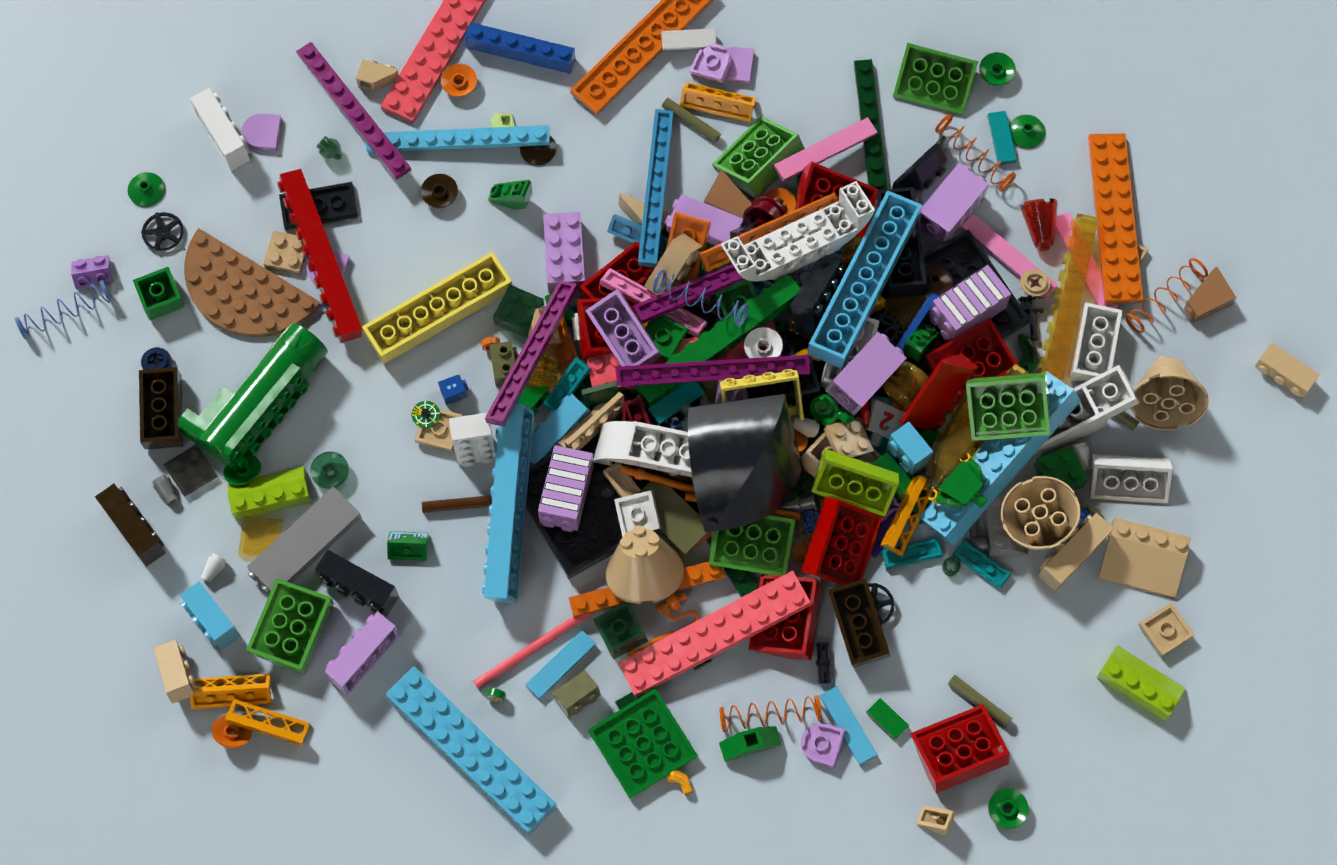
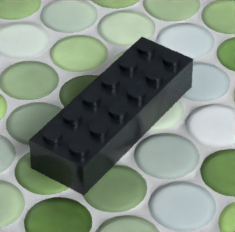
M914 187L888 189L890 192L916 202ZM887 190L877 191V209ZM919 220L887 281L889 299L927 295V280Z

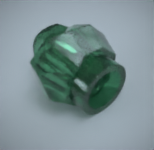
M325 135L316 147L319 149L318 152L322 157L334 158L336 160L342 158L341 146L338 140L329 139Z

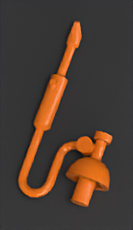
M673 593L666 598V603L655 606L658 613L662 610L663 614L670 620H678L688 614L694 615V622L699 620L698 614L693 610H688L674 617L670 615V609H681L679 603L687 600L685 593L678 596ZM678 630L669 631L649 640L648 644L629 651L627 656L637 653Z

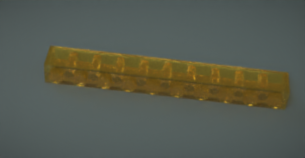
M1077 213L1076 219L1071 220L1069 230H1072L1073 233L1072 236L1067 238L1066 247H1069L1068 253H1064L1062 260L1065 268L1060 270L1058 281H1061V286L1056 287L1054 298H1057V304H1052L1050 315L1054 316L1053 322H1048L1046 332L1050 333L1049 339L1044 340L1042 349L1046 350L1045 357H1040L1038 366L1042 368L1041 373L1047 371L1062 382L1099 217Z

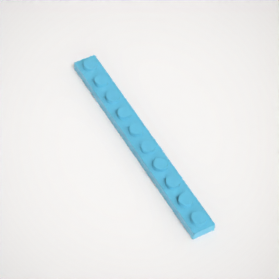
M549 125L383 132L398 152L550 145ZM366 142L367 153H375Z

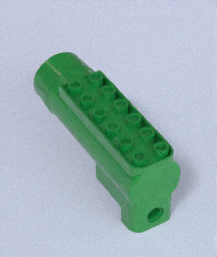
M291 323L275 340L270 350L234 393L223 386L200 415L187 408L178 420V428L185 437L204 448L211 456L224 465L233 467L236 470L245 468L249 459L259 451L260 446L271 436L275 427L284 420L285 415L295 407L298 399L307 392L310 386L307 378L315 371L328 353L326 346L303 326Z

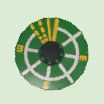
M422 401L414 406L411 416L416 425L428 428L437 423L440 411L435 403Z

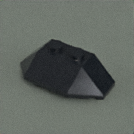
M943 135L893 182L892 189L914 187V190L921 189L922 192L925 188H930L934 183V179L937 176L941 177L947 170L946 136Z

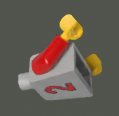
M875 399L868 400L860 409L864 429L872 432L870 438L871 445L879 448L883 438L889 440L890 435L903 426L899 421L905 414L907 407L901 411Z

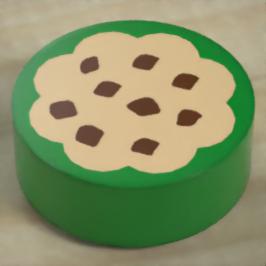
M489 688L485 698L492 702L503 703L506 693L500 689Z

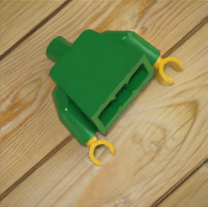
M966 453L967 460L959 459L961 463L938 488L939 492L935 489L932 490L935 496L933 498L928 497V499L934 504L939 503L947 507L960 508L963 506L966 508L973 502L981 508L988 499L980 493L984 488V476L981 466L972 459L969 453Z

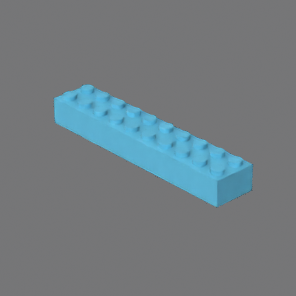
M887 190L809 342L808 355L841 369L844 368L920 217L922 204Z
M1046 371L1052 434L1079 404L1081 399L1074 389ZM1051 435L986 440L972 455V459L981 466L984 476V488L980 493L988 499L981 508L973 502L966 508L963 506L960 508L947 507L931 502L919 516L927 527L954 547Z
M517 403L505 426H499L496 429V439L498 440L497 447L494 449L496 463L492 469L494 485L491 486L490 491L492 505L489 506V516H491V520L487 527L489 543L486 544L485 548L487 563L484 565L486 578L485 583L482 585V593L484 598L497 603H518L534 418V411L523 403Z
M415 666L385 694L387 699L528 836L557 808L556 803Z

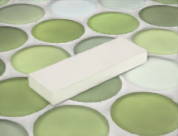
M715 29L661 32L663 50L702 49L710 46V44H717Z

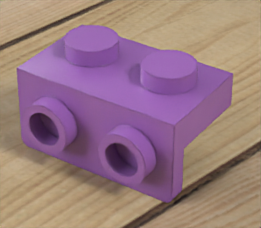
M109 255L96 256L85 260L79 259L71 262V276L75 288H88L91 284L99 286V281L101 280L105 284L113 283Z

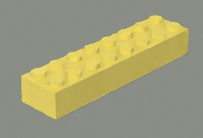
M491 252L362 326L364 335L384 365L513 290L512 281L494 253Z

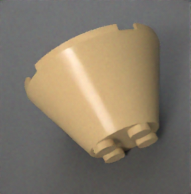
M1159 356L1149 366L1134 388L1140 403L1130 409L1134 413L1135 418L1143 425L1157 430L1171 431L1178 430V427L1187 424L1191 426L1199 421L1207 411L1209 400L1206 389L1186 367L1184 361Z
M1036 476L1023 483L1019 482L1007 493L1001 507V521L1007 535L1020 546L1033 550L1053 549L1064 543L1075 532L1081 514L1078 498L1072 488L1063 481L1048 476Z
M643 526L634 527L633 530L627 532L622 537L606 568V581L611 592L619 599L633 604H641V602L652 600L655 603L667 598L678 589L684 577V566L678 553L654 531Z

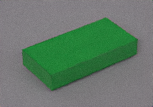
M881 698L866 711V714L894 740L909 727V724Z

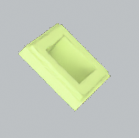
M495 113L490 120L492 128L515 127L512 113Z

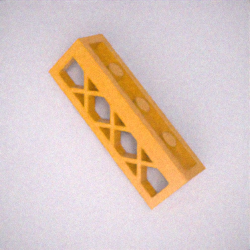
M686 82L682 89L680 106L751 122L757 98Z
M921 475L913 477L881 543L882 547L898 556L903 555L920 520L919 516L923 513L929 501L928 497H931L932 490L935 488L926 483L927 479ZM923 487L928 489L925 497L919 498ZM917 503L918 512L911 515L913 507ZM908 520L910 528L908 531L902 532ZM900 537L902 545L898 550L895 548V545Z
M271 673L194 679L195 685L205 686L193 687L195 695L189 697L191 709L231 706L233 699L252 705L271 704Z
M233 699L229 712L227 711L225 717L226 723L299 746L303 745L310 725L309 722ZM235 706L244 707L247 714L241 716L233 713ZM261 712L266 720L260 722L254 720L251 715ZM280 718L283 720L285 727L273 726L270 721ZM295 724L304 726L302 735L292 732L289 727Z

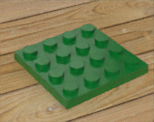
M656 688L587 730L629 799L662 780L672 771L678 770L698 757Z

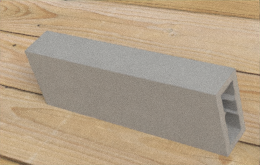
M333 486L247 566L250 571L248 575L255 582L259 580L263 585L261 587L262 590L269 596L276 578L292 583L361 519L360 512Z

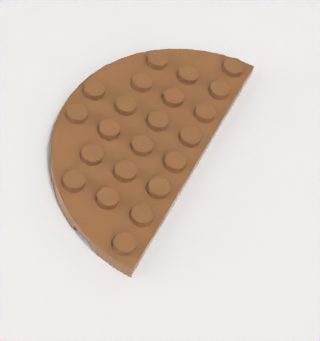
M200 228L193 235L184 263L186 286L192 301L201 314L217 327L233 334L250 335L251 337L272 336L283 333L291 323L299 324L303 320H307L321 306L320 301Z

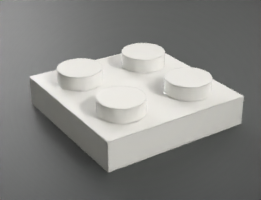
M653 490L614 499L622 537L636 526H643L652 531L662 529Z

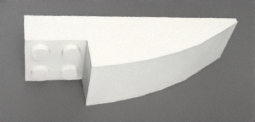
M1120 365L1073 388L1081 401L1031 459L1108 426V419L1140 403Z

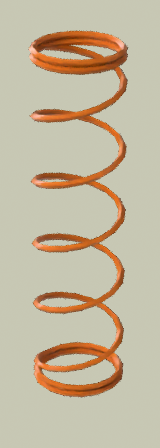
M946 115L937 124L935 132H941V137L943 136V130L951 123L953 115ZM965 126L946 137L950 138L957 134L953 144L955 150H961L970 145L966 153V161H974L983 156L978 165L980 173H985L995 167L990 182L991 184L1000 183L999 191H1004L1016 178L1015 172H1012L1003 180L997 183L992 182V177L1002 160L988 170L980 171L981 162L989 149L972 160L967 159L968 152L977 137L967 145L958 149L955 148V142Z
M1196 258L1189 259V266H1182L1179 269L1180 278L1169 277L1167 279V289L1162 287L1156 288L1154 292L1155 300L1146 298L1142 301L1143 311L1133 309L1125 316L1130 328L1140 334L1145 331L1141 320L1134 314H1131L1133 311L1144 313L1146 318L1151 323H1154L1152 317L1144 310L1143 303L1145 300L1155 301L1159 308L1166 312V308L1157 301L1156 291L1158 289L1169 291L1173 299L1179 301V298L1169 289L1168 281L1171 278L1181 280L1186 289L1191 290L1190 285L1181 278L1180 272L1182 268H1191L1203 280L1208 276V270L1205 265ZM1192 260L1203 268L1205 275H1202L1193 267ZM1131 317L1138 322L1142 331L1134 326Z
M809 696L805 698L802 712V720L800 719L795 703L792 699L788 698L785 704L783 722L781 720L775 703L772 700H770L767 705L764 724L756 705L752 702L748 708L746 727L743 723L738 708L735 705H732L729 712L727 729L724 707L720 706L719 712L722 731L729 730L731 712L733 707L736 708L744 729H747L749 713L752 704L754 705L762 726L765 727L767 723V715L770 702H772V704L774 705L781 724L784 725L786 718V709L789 700H791L797 713L798 719L802 723L804 719V711L807 698L811 700L813 707L815 709L816 718L819 721L822 719L819 696H814V702Z

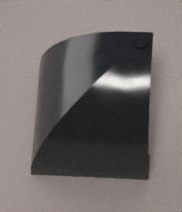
M785 394L688 408L690 465L696 501L705 533L733 529L763 519L781 508L795 494L801 484L804 470Z

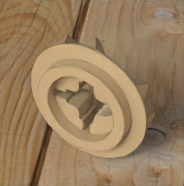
M1031 269L1023 273L1019 282L1025 295L1029 294L1032 297H1041L1047 293L1050 287L1049 277L1046 273L1037 269ZM1039 279L1038 286L1031 288L1032 282L1034 283Z

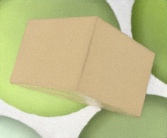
M923 805L916 824L946 836L955 812Z

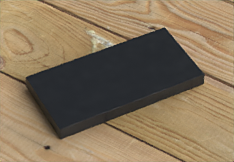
M352 182L309 189L322 224L358 217ZM279 194L284 229H296V225H292L290 221V209H286L283 198L285 196L284 194Z

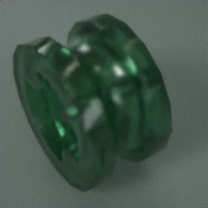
M948 557L943 562L942 571L947 576H955L959 572L960 562L957 558ZM948 563H951V565L952 563L955 564L954 571L947 569Z

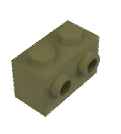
M512 341L489 344L496 386L503 385L515 363V359L518 358L517 347H513Z
M585 670L552 692L555 702L568 718L579 714L585 706L594 703L601 696L599 686Z

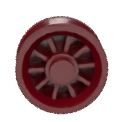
M767 196L755 198L751 206L743 213V220L747 229L750 231L787 214L782 206L784 203L783 199L777 198L775 200Z

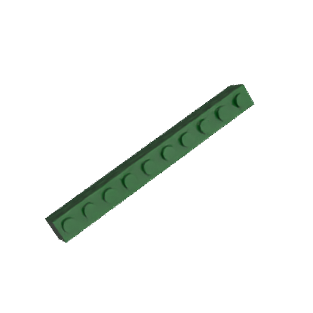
M789 274L779 277L771 287H765L754 299L750 298L745 302L749 305V311L742 326L738 327L735 325L733 311L724 321H718L709 332H703L698 337V340L686 344L680 353L671 355L666 363L718 360L744 341L752 330L763 327L788 309L799 292L800 287ZM744 308V310H743V312H742V314H741V316H740L739 322L741 321V319H742V317H743L745 308ZM685 383L636 386V392L650 408Z

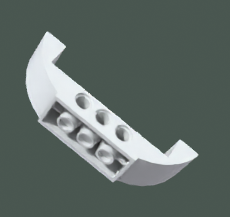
M857 181L840 188L839 201L745 245L737 236L722 243L721 246L742 278L748 281H766L771 279L774 281L781 276L787 275L840 250V247L849 242L866 226L873 216L875 209Z
M612 421L601 426L593 459L594 463L611 466L614 461L692 477L688 432L636 421Z

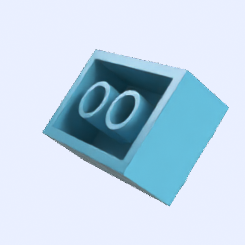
M907 422L890 435L886 447V452L891 455L910 480L916 474H921L926 470L933 450L910 422Z
M197 582L180 595L183 600L181 605L199 629L205 632L204 635L214 648L218 645L223 650L240 637L234 625L200 582Z

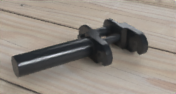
M1028 294L1027 297L1021 296L1018 298V301L1021 302V307L1025 313L1028 312L1031 340L1036 341L1039 339L1036 314L1038 312L1042 314L1044 310L1042 308L1034 309L1032 307V300H1035L1036 297L1041 299L1042 296L1032 297ZM1029 301L1030 308H1025V302Z

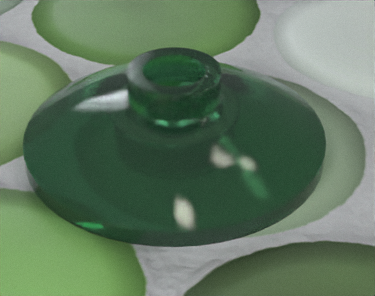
M324 452L313 460L310 474L318 486L325 489H331L333 486L336 488L346 481L349 474V465L341 454ZM329 470L334 471L332 475L327 474Z

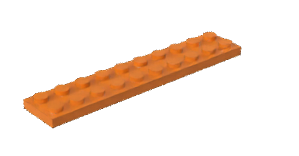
M661 0L570 90V94L598 115L663 51L661 32L684 30L713 0Z
M1126 133L1089 134L1088 146L1104 303H1142L1143 293Z

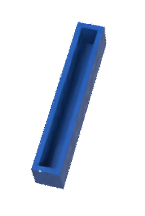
M470 22L465 36L466 48L568 74H571L576 59L575 48Z

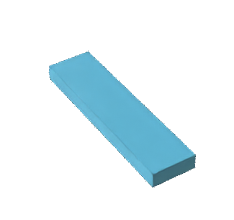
M582 630L525 684L526 687L540 700L596 646V643Z
M836 686L821 694L819 697L836 727L846 729L844 740L857 763L861 765L876 757L875 750L838 687Z

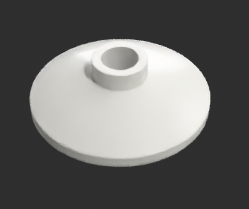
M767 327L752 330L744 342V350L748 358L779 357L783 348L780 335ZM766 346L767 349L762 351L760 347Z

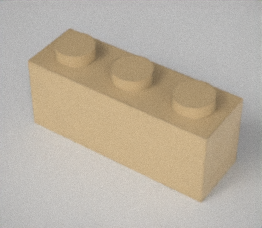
M1273 343L1269 345L1255 365L1261 373L1268 374L1276 383L1284 385L1294 395L1304 398L1320 375Z
M175 639L154 647L164 688L171 703L173 704L194 696L193 687L196 685L192 675L189 676L188 674L191 668L188 661L184 660V657L187 655L183 645L179 646Z

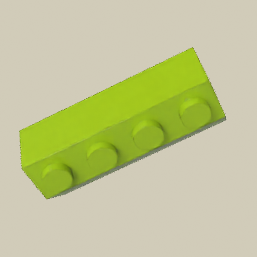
M825 449L817 468L811 492L843 501L885 517L899 485V473Z
M304 466L258 476L253 481L244 485L228 483V498L235 521L311 503Z
M1118 645L1096 677L1163 721L1170 716L1185 690L1183 686Z

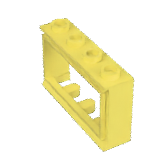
M786 369L781 373L766 372L761 376L747 375L742 379L728 378L720 382L722 403L727 402L726 391L793 381L796 406L788 407L790 416L799 415L800 421L804 420L797 370Z

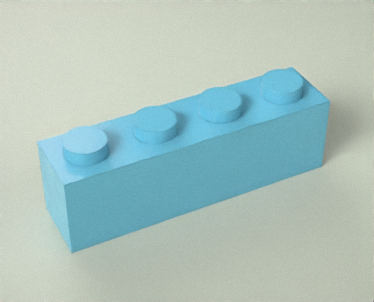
M573 394L564 397L559 408L552 410L547 416L548 419L535 428V433L532 435L530 461L534 465L549 458L553 453L554 445L558 446V442L591 412Z

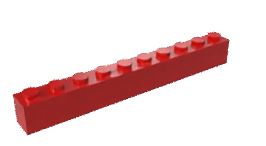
M302 169L280 174V181L277 182L278 189L285 196L283 201L286 209H290V221L292 225H296V237L298 241H302L301 249L304 257H308L309 261L307 264L310 273H314L315 287L321 291L320 300L322 305L327 307L326 316L328 321L333 323V335L335 338L338 337L340 343L361 338L362 326Z

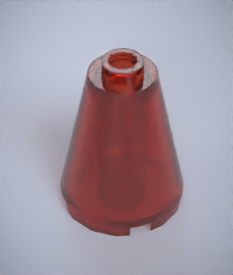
M1049 198L1050 202H1046L1044 199H1036L1024 202V205L1020 204V209L1034 247L1039 248V251L1050 250V247L1054 245L1057 199Z

